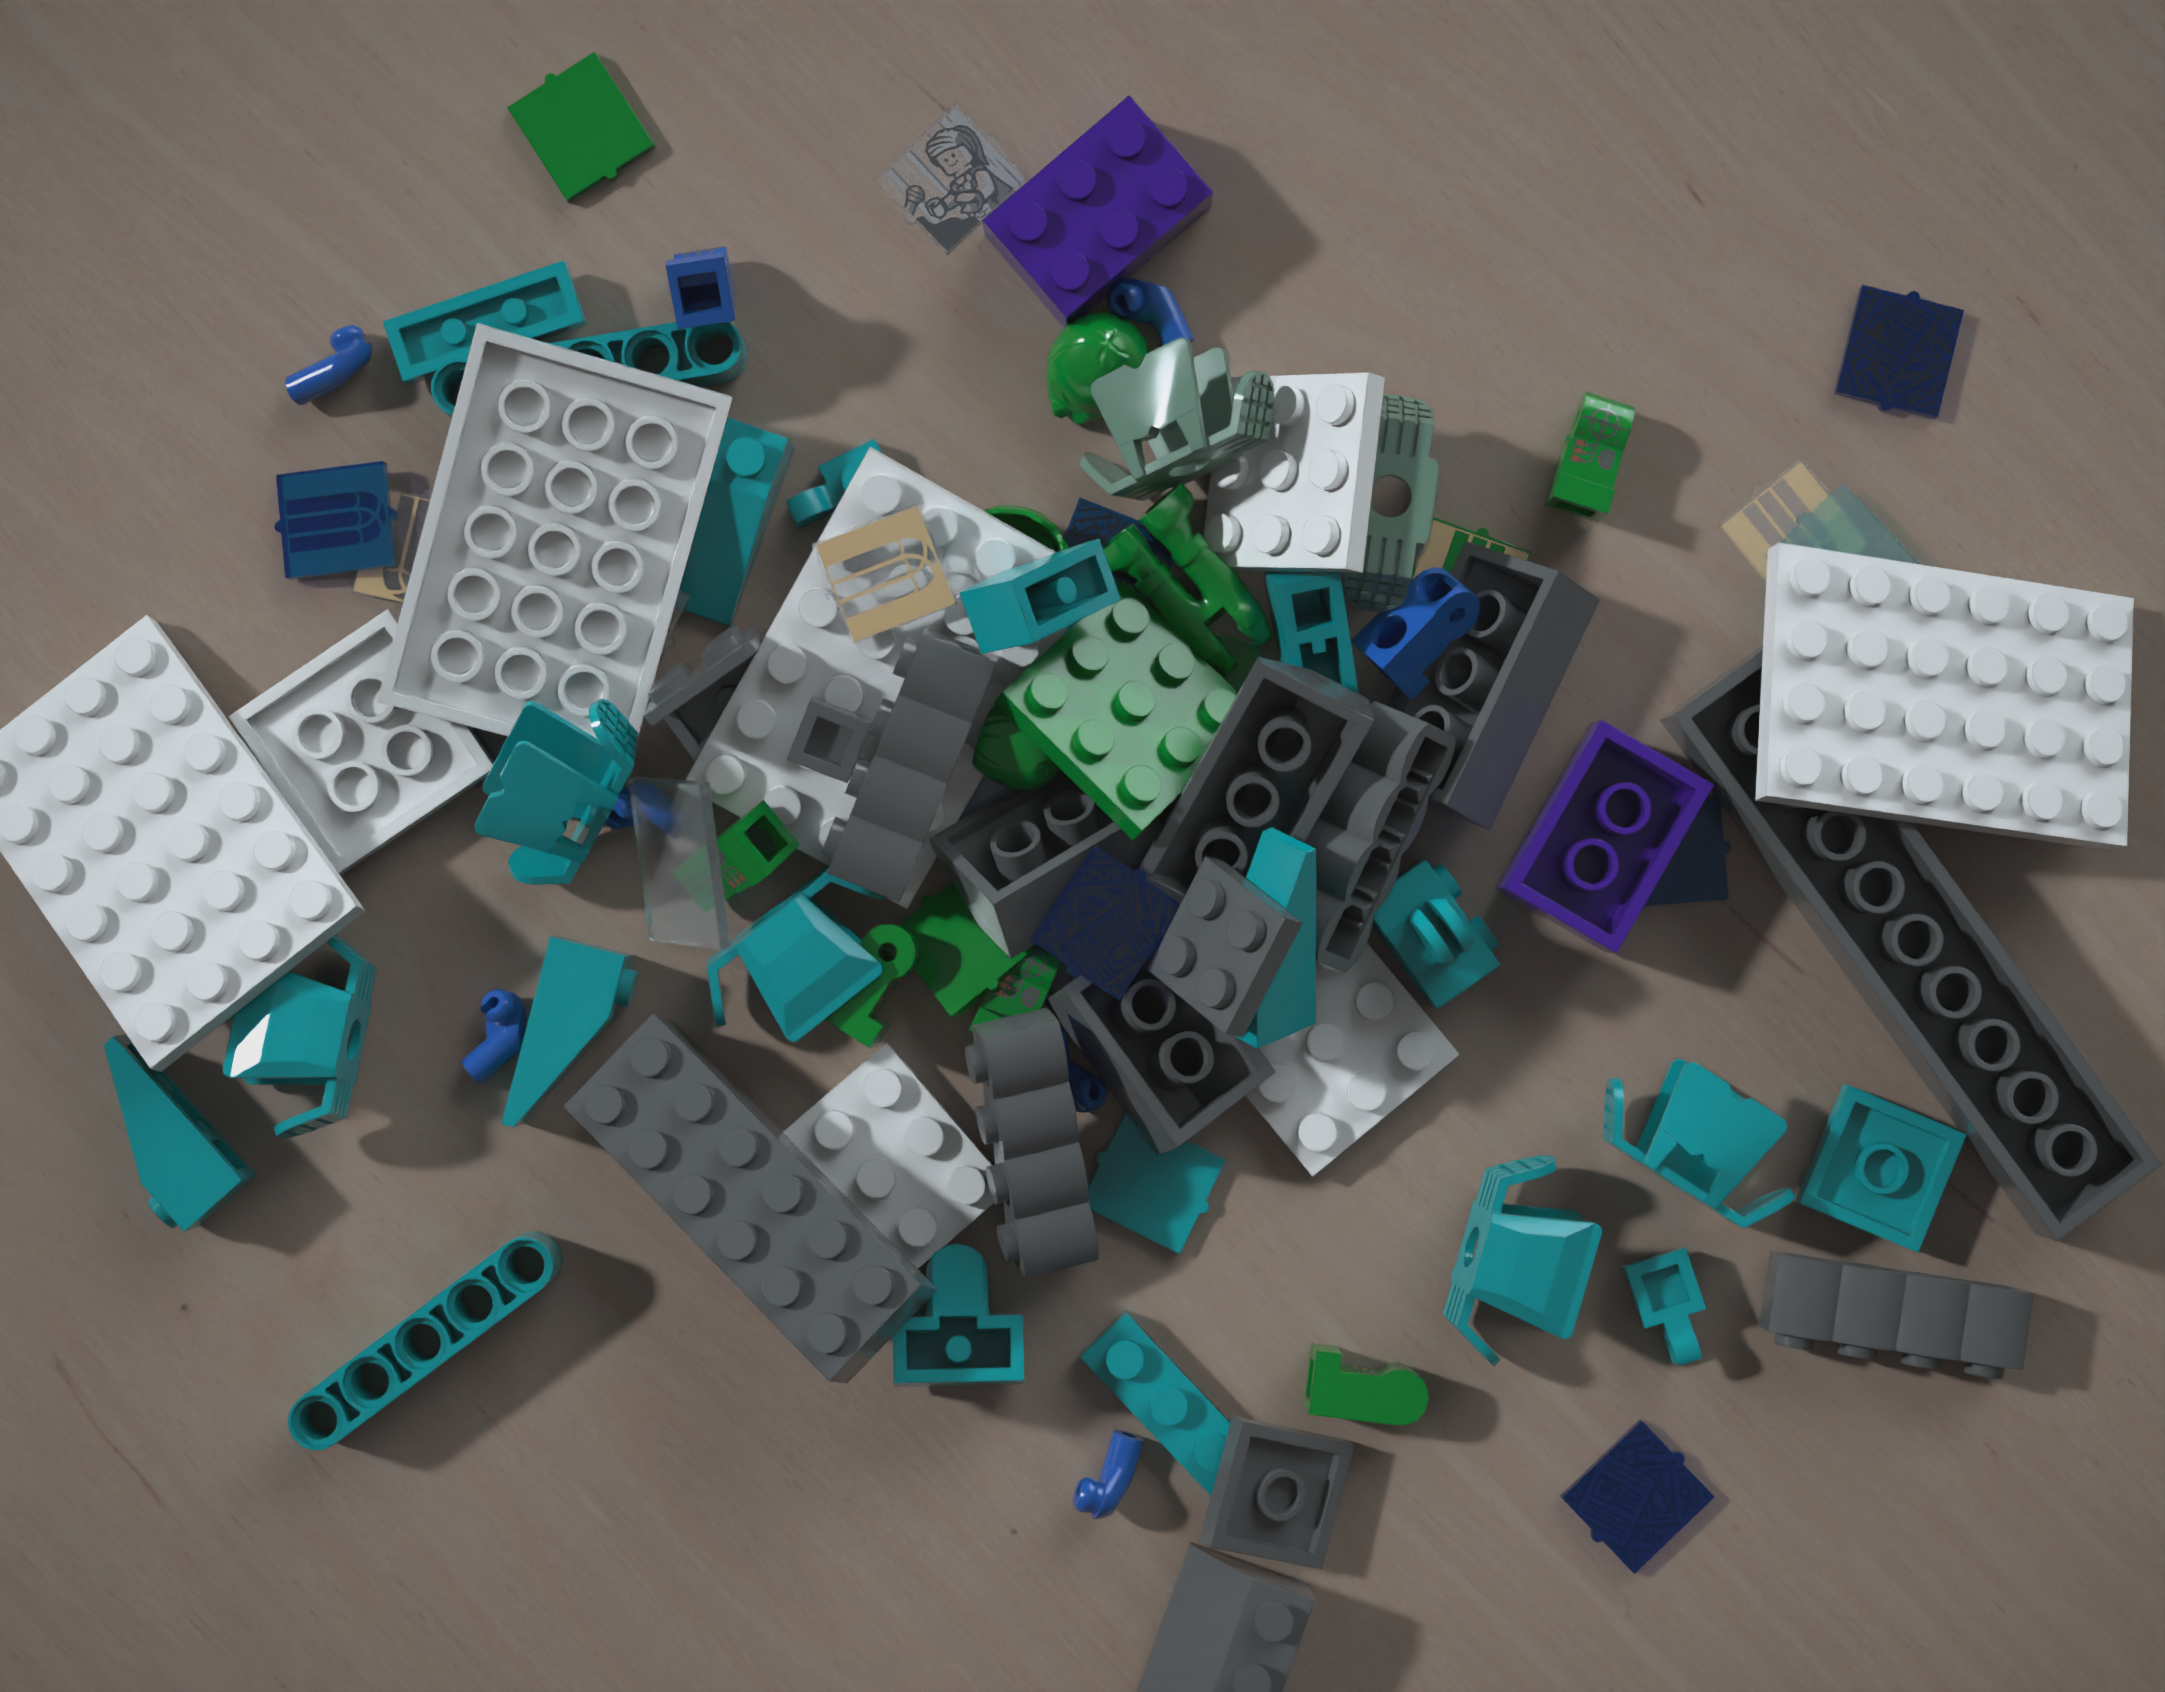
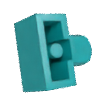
M1425 859L1419 860L1397 876L1388 897L1373 914L1372 925L1429 1006L1439 1009L1501 965L1492 953L1500 945L1489 927L1478 915L1469 921L1465 912L1459 907L1455 899L1460 897L1463 892L1445 866L1440 863L1432 868Z
M952 1244L944 1246L933 1254L927 1264L926 1278L938 1290L927 1300L926 1317H911L893 1336L894 1386L1023 1384V1315H990V1309L988 1308V1269L982 1255L967 1245Z

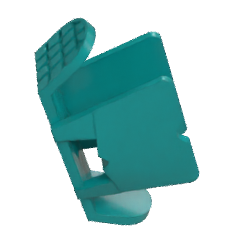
M600 699L589 707L590 723L597 738L534 701L526 702L483 783V791L489 797L475 822L474 829L481 836L521 845L512 852L508 859L511 876L521 883L531 885L571 883L579 866L588 856L593 843L618 800V795L633 770L638 732L619 709L606 699ZM573 817L581 819L570 839L562 835L567 829L568 820L573 819Z
M828 865L804 884L793 890L707 960V972L716 1026L726 1025L719 970L736 956L740 955L785 1037L789 1041L796 1042L882 973L881 963L860 945L862 940L819 903L813 895L828 883L833 882L876 899L885 900L886 896L827 874Z
M337 934L326 943L351 964L345 991L287 972L233 1016L223 1064L224 1075L229 1078H244L251 1085H326L322 1106L277 1124L274 1127V1132L278 1139L303 1135L347 1119L353 1086L356 1085L359 1074L358 1070L368 1020L371 1015L372 1003L370 1002L377 968ZM350 1030H351L350 1043H349V1046H348V1049H347L349 1033H350Z
M1680 1058L1673 1060L1636 1147L1622 1139L1624 1116L1621 1078L1608 1079L1604 1100L1603 1140L1685 1194L1741 1228H1746L1777 1212L1795 1199L1791 1188L1786 1187L1763 1195L1736 1210H1732L1722 1203L1787 1131V1123L1783 1118L1754 1099H1744L1731 1090L1730 1084L1695 1062H1687Z
M1554 1156L1526 1157L1485 1168L1477 1198L1473 1200L1470 1209V1216L1455 1267H1453L1450 1279L1452 1283L1442 1315L1492 1366H1495L1501 1359L1468 1326L1475 1298L1562 1339L1571 1337L1601 1239V1227L1594 1222L1582 1221L1581 1214L1575 1210L1504 1203L1508 1186L1537 1179L1557 1170L1558 1167ZM1479 1237L1477 1250L1473 1259L1475 1245Z

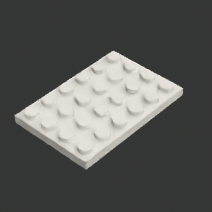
M477 323L377 702L508 736L524 704L528 701H534L597 738L590 723L589 707L600 699H606L619 709L639 735L643 715L649 700L648 693L651 691L732 397Z
M872 447L867 451L816 544L918 506L955 604L854 642L815 545L760 644L758 651L755 653L683 783V786L739 817L745 815L764 800L800 843L797 849L830 866L833 857L823 854L821 851L834 818L838 817L847 821L856 798L845 794L848 783L787 760L811 696L872 719L871 728L882 698L895 702L904 678L892 673L907 637L919 642L926 627L979 649L959 592L1003 571L1057 553ZM915 538L898 540L903 546V555L917 554L923 556V545L920 540ZM891 542L826 568L833 582L896 558L901 554V548L898 543ZM927 546L926 559L932 562L936 568L935 556L929 546ZM906 558L911 566V572L917 569L922 561L917 558ZM899 560L836 584L834 588L839 600L906 575L908 573V565L906 562ZM927 563L924 564L917 574L912 576L918 584V591L925 588L934 577V573ZM905 579L844 602L841 606L846 618L912 594L915 591V583L911 579ZM1068 626L1032 644L989 652L998 657L980 706L900 902L888 898L889 900L906 909L909 907L937 858L929 838L958 821L981 781L983 775L974 769L972 758L985 719L990 710L996 705L994 703L1004 689L1064 635ZM867 733L858 758L860 757L871 762L880 738Z
M1778 542L1770 547L1767 553L1755 801L2111 851L2127 847L2134 598Z
M148 615L144 616L0 729V852L150 1069L162 1072L365 912L363 906L161 626Z

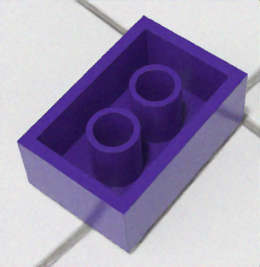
M1129 95L982 220L984 235L1065 328L1075 318L1086 315L1108 296L1110 289L1115 284L1133 275L1211 207L1213 191Z
M1603 720L1591 723L1495 889L1603 952L1617 953L1714 784Z

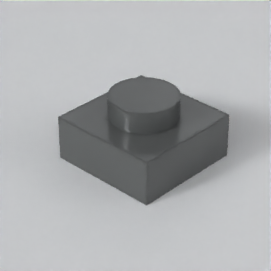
M811 696L787 760L848 783L872 719Z

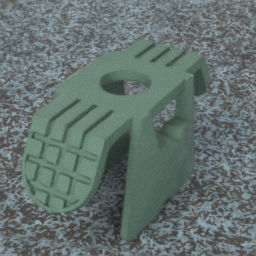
M1185 338L1173 340L1147 353L1140 367L1134 369L1129 365H1123L1095 380L1091 385V394L1118 445L1117 447L1131 475L1128 476L1107 459L1091 452H1085L1079 464L1088 476L1112 496L1144 501L1171 487H1175L1181 482L1185 485L1243 456V452L1269 440L1275 400L1272 380L1263 371H1248L1239 381L1234 396L1228 355L1225 349L1214 347L1193 358L1192 345L1189 340ZM1143 441H1148L1157 459L1147 465L1145 464L1141 443Z
M1383 395L1373 484L1378 479L1387 476L1399 478L1408 486L1411 500L1408 509L1397 517H1384L1378 514L1370 504L1363 573L1345 572L1342 585L1344 598L1353 606L1363 610L1387 611L1400 606L1405 601L1412 578V571L1425 553L1431 540L1440 479L1437 460L1429 457L1434 428V412L1428 404L1415 398L1402 395Z

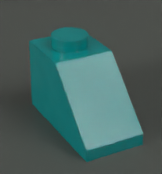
M1100 539L1091 540L1003 571L959 592L981 654L1035 643L1121 600Z

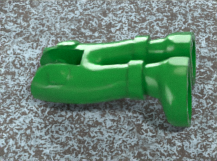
M1181 482L1150 506L1140 516L1139 520L1171 552V559L1179 568L1185 571L1202 595L1201 599L1193 597L1173 575L1174 572L1166 562H1161L1157 558L1146 538L1134 523L1124 528L1103 546V550L1111 573L1123 572L1136 578L1138 582L1135 586L1144 597L1147 596L1158 614L1216 672L1226 676L1239 663L1228 650L1225 641L1220 636L1217 637L1209 626L1228 612L1235 620V625L1239 631L1247 635L1258 648L1272 638L1273 634L1261 606L1241 578L1208 546L1209 543L1200 532L1193 534L1188 515L1193 507L1194 499L1191 491Z

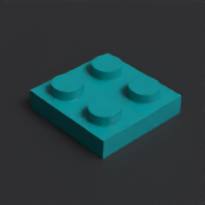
M1842 1084L1795 1202L1918 1253L1967 1134L1860 1089Z

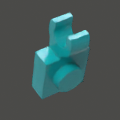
M875 439L819 465L818 470L825 484L803 491L786 500L787 507L798 529L835 511L869 448L872 447L882 453Z
M1686 1247L1672 1249L1621 1266L1641 1327L1646 1329L1661 1324L1664 1342L1671 1362L1680 1366L1702 1359L1701 1350L1688 1315L1705 1310L1706 1306Z

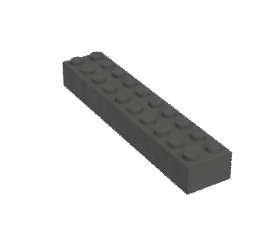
M1762 645L1668 713L1660 721L1700 776L1714 784L1711 789L1713 794L1960 1132L1967 1134L1966 1140L2033 1232L2048 1239L2059 1241L2162 1164L1912 822L1755 801Z

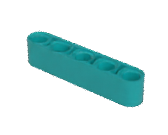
M730 321L677 329L676 322L549 343L638 369L639 358L646 349L653 346H662L669 350V363L661 373L656 375L698 387L723 384L735 380L744 371L748 362V349L738 329ZM725 336L731 339L733 351L725 362L718 365H709L701 360L702 346L709 338ZM468 357L444 363L436 370L431 381V394L434 402L451 418L455 408L451 400V392L454 385L463 378Z
M532 1231L526 1232L504 1244L301 1396L291 1407L288 1415V1429L293 1439L304 1448L324 1450L346 1437L549 1285L559 1275L563 1264L562 1251L558 1242L548 1234ZM529 1246L541 1253L544 1259V1271L540 1278L529 1279L518 1272L515 1266V1255L520 1247ZM469 1285L484 1287L490 1293L493 1307L488 1317H478L467 1310L464 1304V1293ZM417 1324L430 1325L438 1332L441 1338V1347L437 1355H426L416 1348L413 1342V1331ZM373 1362L386 1370L389 1377V1386L386 1393L377 1394L370 1391L364 1385L362 1369L365 1363ZM321 1401L327 1403L334 1409L337 1415L335 1431L326 1432L314 1425L311 1419V1408L314 1402Z

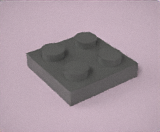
M1205 856L1147 970L1224 1034L1243 1038L1303 922L1224 861Z
M1232 1416L1200 1542L1213 1549L1322 1569L1354 1444L1341 1438Z

